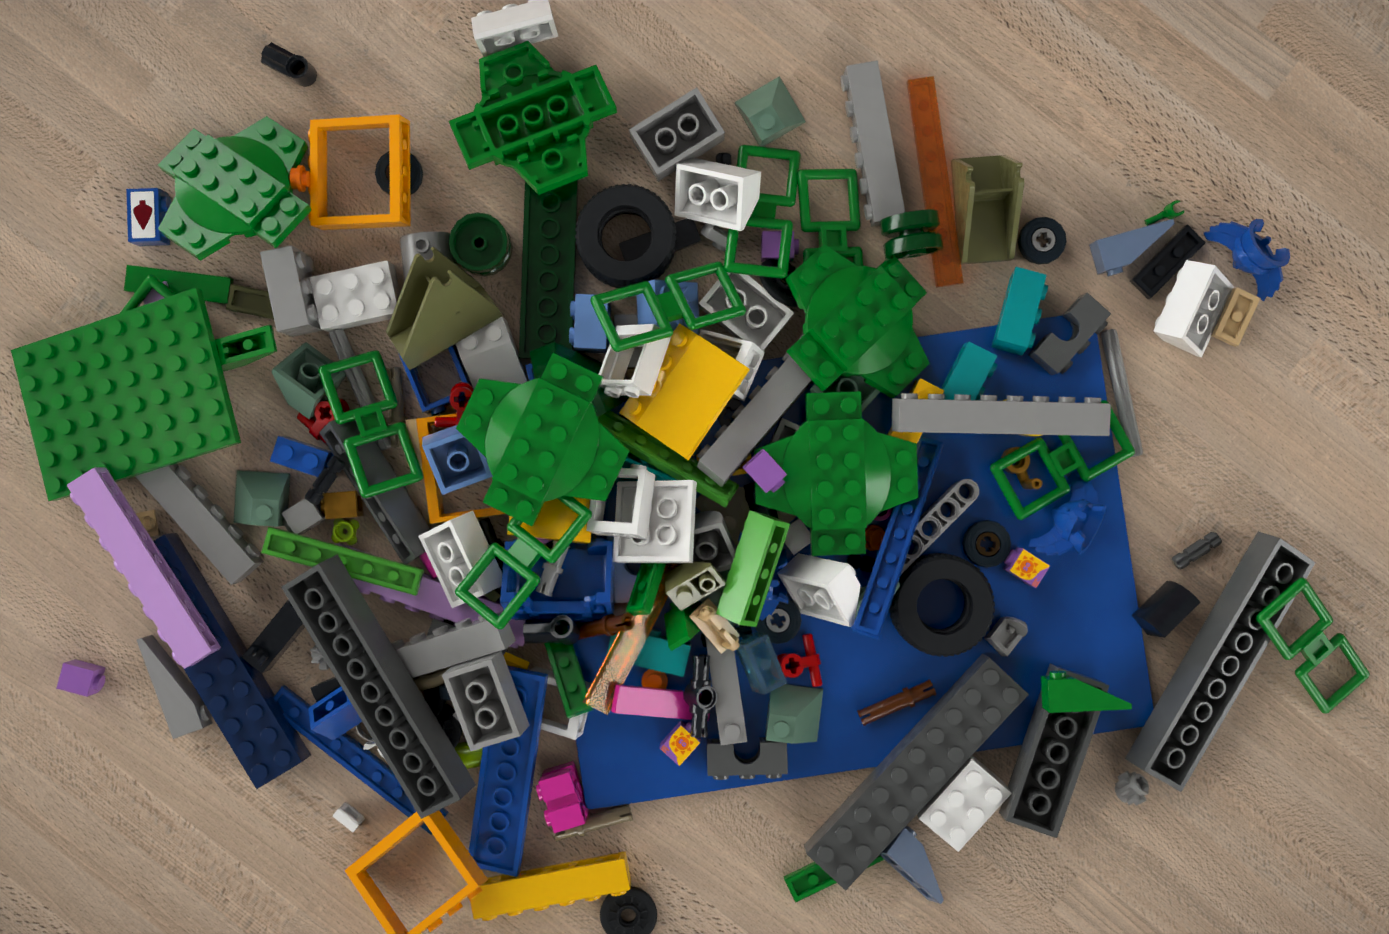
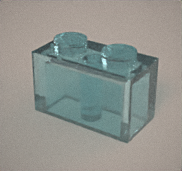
M755 632L752 636L738 641L740 646L736 651L753 692L765 695L787 684L768 634Z

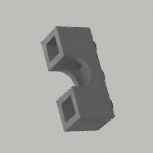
M1089 293L1079 296L1062 315L1072 325L1073 332L1071 338L1068 341H1063L1053 333H1049L1038 342L1028 356L1050 375H1055L1059 372L1061 374L1065 373L1073 364L1071 361L1076 353L1081 354L1090 345L1089 338L1094 333L1099 334L1107 326L1108 322L1106 319L1111 313Z
M759 737V750L756 755L744 759L734 752V744L721 745L720 738L707 739L708 776H713L715 780H725L733 775H739L741 779H753L755 775H766V778L771 779L781 778L782 774H788L787 743L766 741L765 737Z

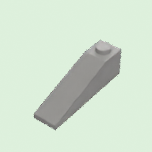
M149 635L137 639L172 738L181 737L212 724V715L197 690L154 636Z
M706 637L708 655H710L709 666L712 687L717 692L715 708L721 745L747 742L735 652L726 649L720 654Z

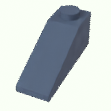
M1174 219L1099 239L1089 244L1097 275L1106 272L1109 277L1122 273L1123 267L1136 260L1175 224Z
M906 826L879 855L927 900L942 904L944 899L924 846L915 838L917 836L916 832Z

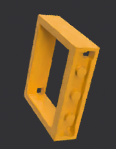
M400 114L310 120V129L308 130V140L310 142V155L308 156L310 187H308V192L310 194V208L312 209L308 214L310 226L321 230L411 226L410 121ZM389 128L390 214L328 217L327 131Z
M457 413L416 419L430 524L447 522L470 511L474 512L476 518L505 514L493 507L444 514L442 493L423 450L422 437L434 433L435 417H456Z
M440 810L422 819L416 811L344 870L387 934H422L427 929L429 932H432L443 923L441 918L448 913L449 916H452L463 907L461 902L467 897L469 900L475 898L482 892L480 886L488 881ZM425 823L468 885L408 932L366 870Z

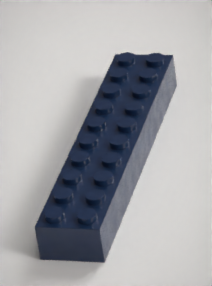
M177 533L164 534L153 542L221 646L214 653L184 670L257 790L300 764L311 754L296 729L286 720L283 715L284 711L278 701L275 702V694L263 674L242 658L243 654L247 651L246 646Z

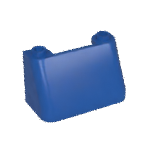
M596 538L587 545V549H568L561 568L564 570L558 576L552 597L535 591V588L511 619L526 621V619H549L559 615H566L572 620H598L609 614L614 615L613 541H608L605 538ZM517 539L505 541L504 549L508 551ZM542 556L531 569L539 575L540 579L544 570L542 565L547 562ZM504 562L500 598L503 609L507 607L527 581Z

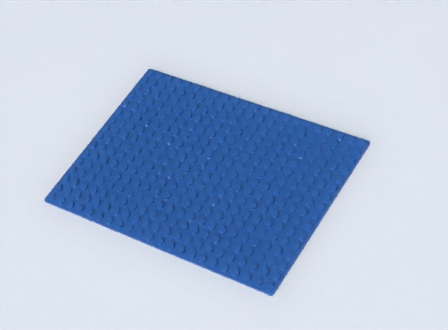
M1062 315L1041 318L1038 324H1034L1032 330L1033 333H1036L1034 344L1031 349L1027 348L1022 356L991 347L997 325L917 337L930 364L894 397L901 398V393H909L915 380L920 378L941 388L963 344L969 341L997 355L994 362L997 364L996 370L990 378L986 377L982 385L985 387L983 395H997V401H1003L1007 399V396H1023V401H1033V396L1049 397V402H1058L1059 397H1075V402H1084V397L1101 398V401H1107L1099 342L1096 333L1089 338L1088 341L1091 343L1087 349L1081 354L1076 353L1071 359L1073 364L1063 374L1059 372L1058 374L1050 375L1028 356L1038 342L1049 333H1053L1063 341H1068L1071 338L1073 332L1072 325ZM783 357L761 361L745 401L740 400L741 405L744 407L748 405L751 401L748 398L758 385L763 387L768 380L765 377L774 366L777 368L781 367L785 362L782 360ZM813 381L782 416L783 419L799 426L806 421V393H811L810 389L815 384ZM879 392L862 412V419L868 422L876 432L888 434L892 426L893 398ZM626 401L611 409L610 411L619 415V412L626 403ZM727 408V413L723 417L733 422L732 415L735 411L731 412L730 408ZM779 421L756 448L770 443ZM1111 428L1109 436L1070 435L1088 469L1115 454ZM923 432L921 436L943 442L944 446L921 515L957 481L970 479L976 482L979 487V496L919 557L930 553H945L969 561L962 545L964 534L968 528L974 523L983 520L994 521L1002 525L1010 535V551L1012 549L1015 550L1017 547L1024 548L1049 564L1050 567L1037 588H1034L1003 569L1006 565L1004 561L997 566L989 568L975 565L988 579L987 582L990 583L993 591L992 594L994 595V618L986 635L1001 617H1015L1024 621L1027 624L1028 633L1022 637L1008 656H1001L988 643L985 637H982L981 642H978L976 646H973L967 652H962L959 655L955 654L954 656L938 657L921 652L904 640L895 629L889 611L879 640L852 632L853 626L848 627L801 613L800 630L794 638L786 643H770L759 635L755 627H751L752 637L747 639L739 638L740 646L734 651L747 742L734 744V752L741 758L748 759L755 756L759 750V737H765L771 682L813 687L808 667L804 668L798 677H779L773 671L772 663L774 658L779 654L790 653L797 654L800 657L805 656L802 636L811 633L816 653H819L821 661L819 669L822 685L815 687L823 688L817 742L787 743L788 774H782L781 778L771 779L766 778V775H755L753 779H741L739 775H733L725 780H715L713 776H708L707 739L720 738L715 705L711 708L709 721H707L708 737L701 738V743L679 767L660 750V743L681 720L685 724L691 722V720L613 713L611 708L616 684L642 687V676L648 668L606 659L611 636L599 635L577 640L573 645L584 680L595 684L591 698L594 710L588 712L583 734L576 739L586 807L588 809H598L877 767L982 653L994 661L1029 695L975 752L1022 745L1041 691V676H1046L1050 663L1100 680L1110 685L1108 693L1132 704V709L1101 711L1093 734L1144 727L1154 707L1142 628L1132 617V614L1139 608L1117 465L1088 481L1092 482L1094 489L1098 491V504L1106 505L1107 509L1103 521L1086 551L1079 555L1073 548L1059 556L1058 554L1047 556L1046 553H1036V548H1029L1030 540L1043 536L1054 527L1051 509L1070 502L1072 489L1068 478L1074 472L1080 477L1078 471L1075 469L1064 475L1070 486L1068 494L1029 517L1019 520L1016 518L990 471V465L1001 459L1003 452L1008 448L1022 447L1038 437L1043 438L1049 450L1052 451L1062 445L1058 435L1026 437L1018 434ZM700 445L691 456L695 460H697L696 455L701 451ZM1037 450L1029 454L1030 464L1026 471L1030 479L1038 478L1042 481L1041 488L1024 489L1016 474L1008 473L1003 469L1023 507L1057 488ZM748 473L729 478L737 483L739 487L755 482ZM614 483L606 500L603 521L615 522L617 483ZM961 485L959 494L964 499H967L969 496V490L966 486ZM696 491V499H697L701 494ZM943 503L940 509L943 516L949 517L951 509L949 505ZM695 507V514L700 513V510ZM891 515L883 521L873 520L869 525H878L886 532ZM796 516V517L790 522V524L793 523L795 520H797L798 517ZM925 521L922 525V531L925 535L929 536L933 529L931 524ZM596 535V538L607 539V536ZM987 536L984 537L985 541L981 540L980 546L985 547L986 551H989L988 547L993 546V541H989ZM554 540L546 543L549 549H552ZM912 542L908 551L909 555L914 551ZM785 543L782 550L786 548L787 563L798 553L811 556L810 544L795 555L792 554ZM866 549V554L857 555L876 559L879 550L870 551ZM848 555L814 557L847 563ZM625 563L630 571L638 573L641 563ZM666 563L651 614L641 615V622L635 623V629L646 631V628H652L661 631V635L667 637L664 614L671 609L669 604L672 600L665 592L664 574L683 563ZM860 568L854 569L856 572L855 576L861 585L860 587L866 586L872 572L863 571ZM938 579L928 583L920 592L917 600V613L920 619L927 626L935 629H944L954 624L961 616L964 608V596L961 589L954 582L945 579ZM787 591L788 599L791 600L792 602H794L793 599L791 598L790 594H789L788 591ZM778 613L773 614L774 619H770V623H776L778 627L782 626L785 616H779ZM573 620V621H574L575 623H583V622H588V621H593V620ZM701 630L691 640L687 641L691 642V649L684 677L666 673L668 678L666 689L684 691L685 687L690 683V679L693 678V655H708L707 647L702 645ZM790 662L788 664H785L786 669L788 667H791ZM709 666V679H711L710 666ZM930 679L933 686L924 689L923 692L934 688L937 695L915 703V706L912 708L910 706L863 726L861 719L870 716V713L859 717L857 710L903 692L902 689L905 687L910 689Z

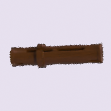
M630 613L618 616L609 614L602 619L576 623L580 628L578 640L599 635L614 636L620 631L632 630L635 626V620L626 621V619L633 618V615Z
M930 679L910 689L905 687L902 689L903 692L857 710L859 717L870 713V716L861 719L863 726L910 706L912 708L915 706V703L937 695L934 688L923 692L924 689L933 686Z

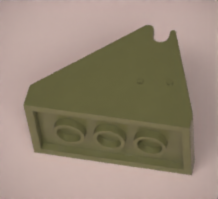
M1006 155L952 159L951 171L959 265L1002 262L1014 259L1024 190V178L1020 176V170L1023 166L1021 162Z
M431 247L433 257L430 260H425L420 253L414 256L386 330L387 335L409 370L502 317L499 308L482 285L435 247Z

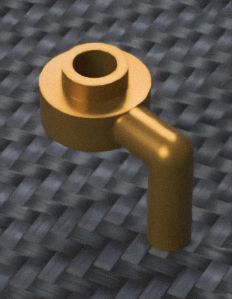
M1020 447L1008 448L1003 452L1001 458ZM1029 455L1017 461L1015 465H1010L1004 469L1008 473L1016 474L1024 489H1039L1042 486L1040 479H1030L1026 471L1030 464Z

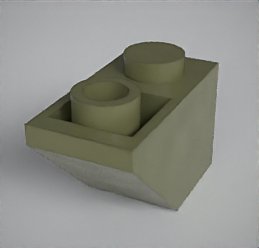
M707 562L683 563L664 574L665 592L681 611L726 585V581L715 567Z

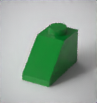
M673 601L669 604L671 609L664 614L668 647L671 651L691 640L700 631L689 617L701 605L699 601L682 611Z

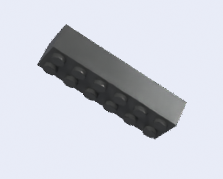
M1051 663L1046 675H1049L1050 671H1066V675H1070L1108 692L1110 686L1100 680ZM1040 691L1008 784L1012 794L1005 800L999 810V814L1006 821L1054 838L1058 837L1101 711L1049 713L1042 708V691Z

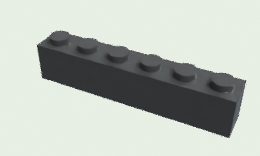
M335 420L330 421L319 433L333 455L345 462L344 472L404 564L411 563L426 552L419 535L431 530L423 518L421 510L414 504L405 486L369 498H363L343 445L345 439L360 434L356 421L338 424ZM376 441L356 447L369 486L397 477L393 466L387 462Z

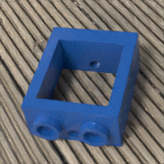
M454 344L447 349L450 352L461 381L472 386L457 346ZM400 356L422 412L431 413L432 416L445 412L447 410L445 406L450 405V396L430 403L416 367L409 370ZM465 392L459 393L460 401H465Z

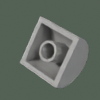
M419 232L400 237L404 282L414 256L420 253L425 260H430L433 257L431 247H435L456 264L449 245L450 233Z
M704 511L695 514L693 562L711 563L718 572L731 569L736 554V546L722 514L717 511Z

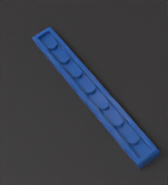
M921 436L917 443L918 498L893 508L852 632L876 640L880 638L944 446L943 442Z
M283 685L274 696L275 702L278 701L284 711L283 715L294 729L407 817L412 816L416 812L389 765L369 750H364V746L347 733L332 740L312 731L308 709L311 705L287 686ZM444 808L440 809L444 817L449 813ZM423 823L420 827L432 835L427 825Z

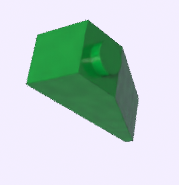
M272 325L215 339L223 372L243 367L277 352Z
M1050 671L1049 675L1041 676L1042 708L1049 713L1132 709L1131 703L1077 678L1066 675V671Z

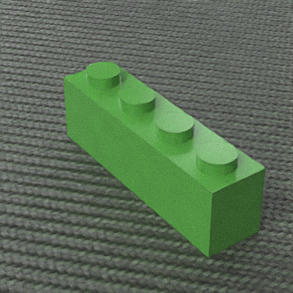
M749 511L731 569L727 575L726 585L719 599L717 615L738 625L757 626L790 523L767 514Z

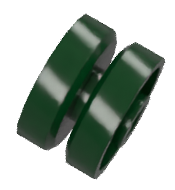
M931 209L916 210L882 219L880 221L881 234L892 238L883 245L885 259H893V255L897 259L915 258L942 250L944 248L942 235L930 232L940 225L938 211Z
M479 212L467 214L456 222L450 233L449 245L451 254L464 269L473 275L485 277L497 274L506 267L511 259L513 249L511 237L499 220L489 214ZM482 241H484V246L481 248H477V246H481Z

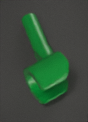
M1176 200L1166 205L1159 214L1144 220L1145 224L1148 226L1161 219H1174L1182 215L1184 210L1179 213L1173 210V205L1180 201Z

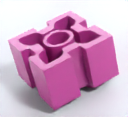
M570 761L545 769L538 781L539 784L536 785V791L539 800H544L547 805V810L544 811L547 826H552L553 832L557 833L585 824L589 809L585 805L584 792L580 785L575 762Z

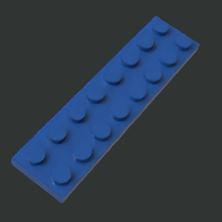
M508 666L529 722V727L519 737L483 747L469 853L480 869L517 877L521 870L548 674Z

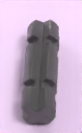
M1210 532L1204 536V540L1199 539L1184 549L1183 553L1179 552L1173 556L1172 562L1178 569H1184L1190 565L1191 561L1194 562L1210 552V548L1219 546L1222 540L1216 532Z

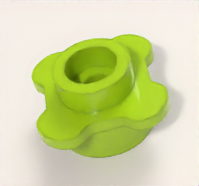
M343 518L335 519L331 536L334 543L347 542L348 545H354L358 540L356 531L360 526L357 520L345 521ZM344 529L348 530L347 534L343 533Z

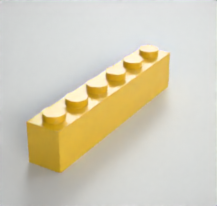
M626 851L520 871L517 877L505 874L487 877L488 881L480 886L482 892L470 900L474 920L482 918V921H489L497 918V915L506 913L508 916H516L527 909L542 911L549 908V905L559 904L560 906H568L575 903V900L585 899V901H594L599 899L601 895L621 896L630 890L631 887Z

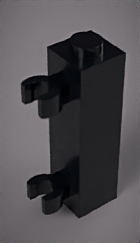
M289 599L242 656L245 661L261 674L271 670L305 628Z

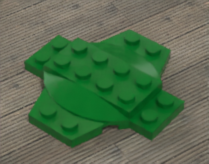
M529 41L480 58L479 69L482 99L479 103H476L473 112L449 120L450 127L468 169L471 170L494 161L495 165L501 164L511 167L538 195L588 176L586 138L590 130L594 128L593 122L617 113V107L597 65L575 73L562 70V72L555 71L550 66L549 61Z
M268 116L234 136L213 138L209 134L205 136L193 128L158 164L163 172L175 179L176 194L158 230L200 261L230 243L229 238L234 235L244 234L246 238L257 235L274 248H277L312 210L309 204L293 194V189L290 185V170L300 165L308 145L303 139Z
M823 245L786 278V282L799 309H803L806 314L805 323L803 324L804 335L786 352L821 391L827 389L839 376L850 377L854 375L864 377V382L888 397L894 398L930 364L914 332L912 308L927 292L894 255L893 259H886L877 268L857 266L831 248Z
M552 353L541 378L533 379L523 384L482 378L478 380L456 429L487 458L489 469L493 475V481L483 503L533 526L545 501L561 496L600 501L607 500L630 450L598 421L593 400L604 379L603 376L556 353Z
M861 391L806 393V421L799 426L795 434L753 449L754 456L761 449H764L787 474L783 478L785 483L774 493L771 490L765 493L755 482V504L795 515L802 523L810 528L811 556L866 554L865 528L876 518L879 512L918 498L917 444L876 432L868 422L862 419Z

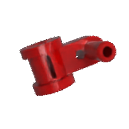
M459 382L452 387L450 404L457 410L456 417H435V427L449 428L458 425L474 391L469 383ZM460 392H465V401H460L458 397Z
M339 398L343 411H349L347 402ZM322 401L315 407L316 421L312 417L310 419L306 418L300 412L297 415V419L310 430L309 433L316 440H321L326 444L319 432L330 421L335 419L329 401Z
M811 633L804 634L802 639L806 655L800 657L793 653L779 654L773 660V671L779 677L795 678L803 672L804 668L808 667L812 686L818 687L822 685L819 664H821L819 653H816L813 635ZM790 662L791 667H788L786 669L785 664H788Z

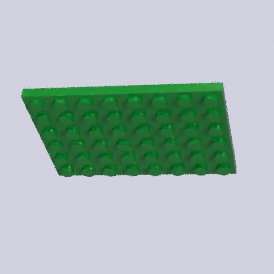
M193 288L11 350L48 501H57L70 497L71 491L67 484L94 467L107 468L114 481L118 482L241 443L202 289Z

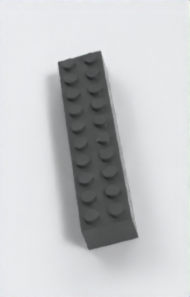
M1257 532L1125 757L1127 761L1182 792L1270 642V638L1258 623L1256 616L1298 578L1303 577L1306 579L1316 562L1281 538ZM1295 597L1270 618L1276 629Z
M338 554L317 564L283 585L281 588L420 818L422 819L461 800L476 784Z
M982 653L804 844L806 854L846 891L1029 694L994 661Z

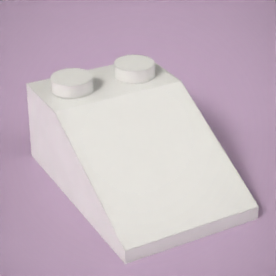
M500 317L456 343L460 358L474 389L481 378L518 384L528 381L511 330L505 318Z

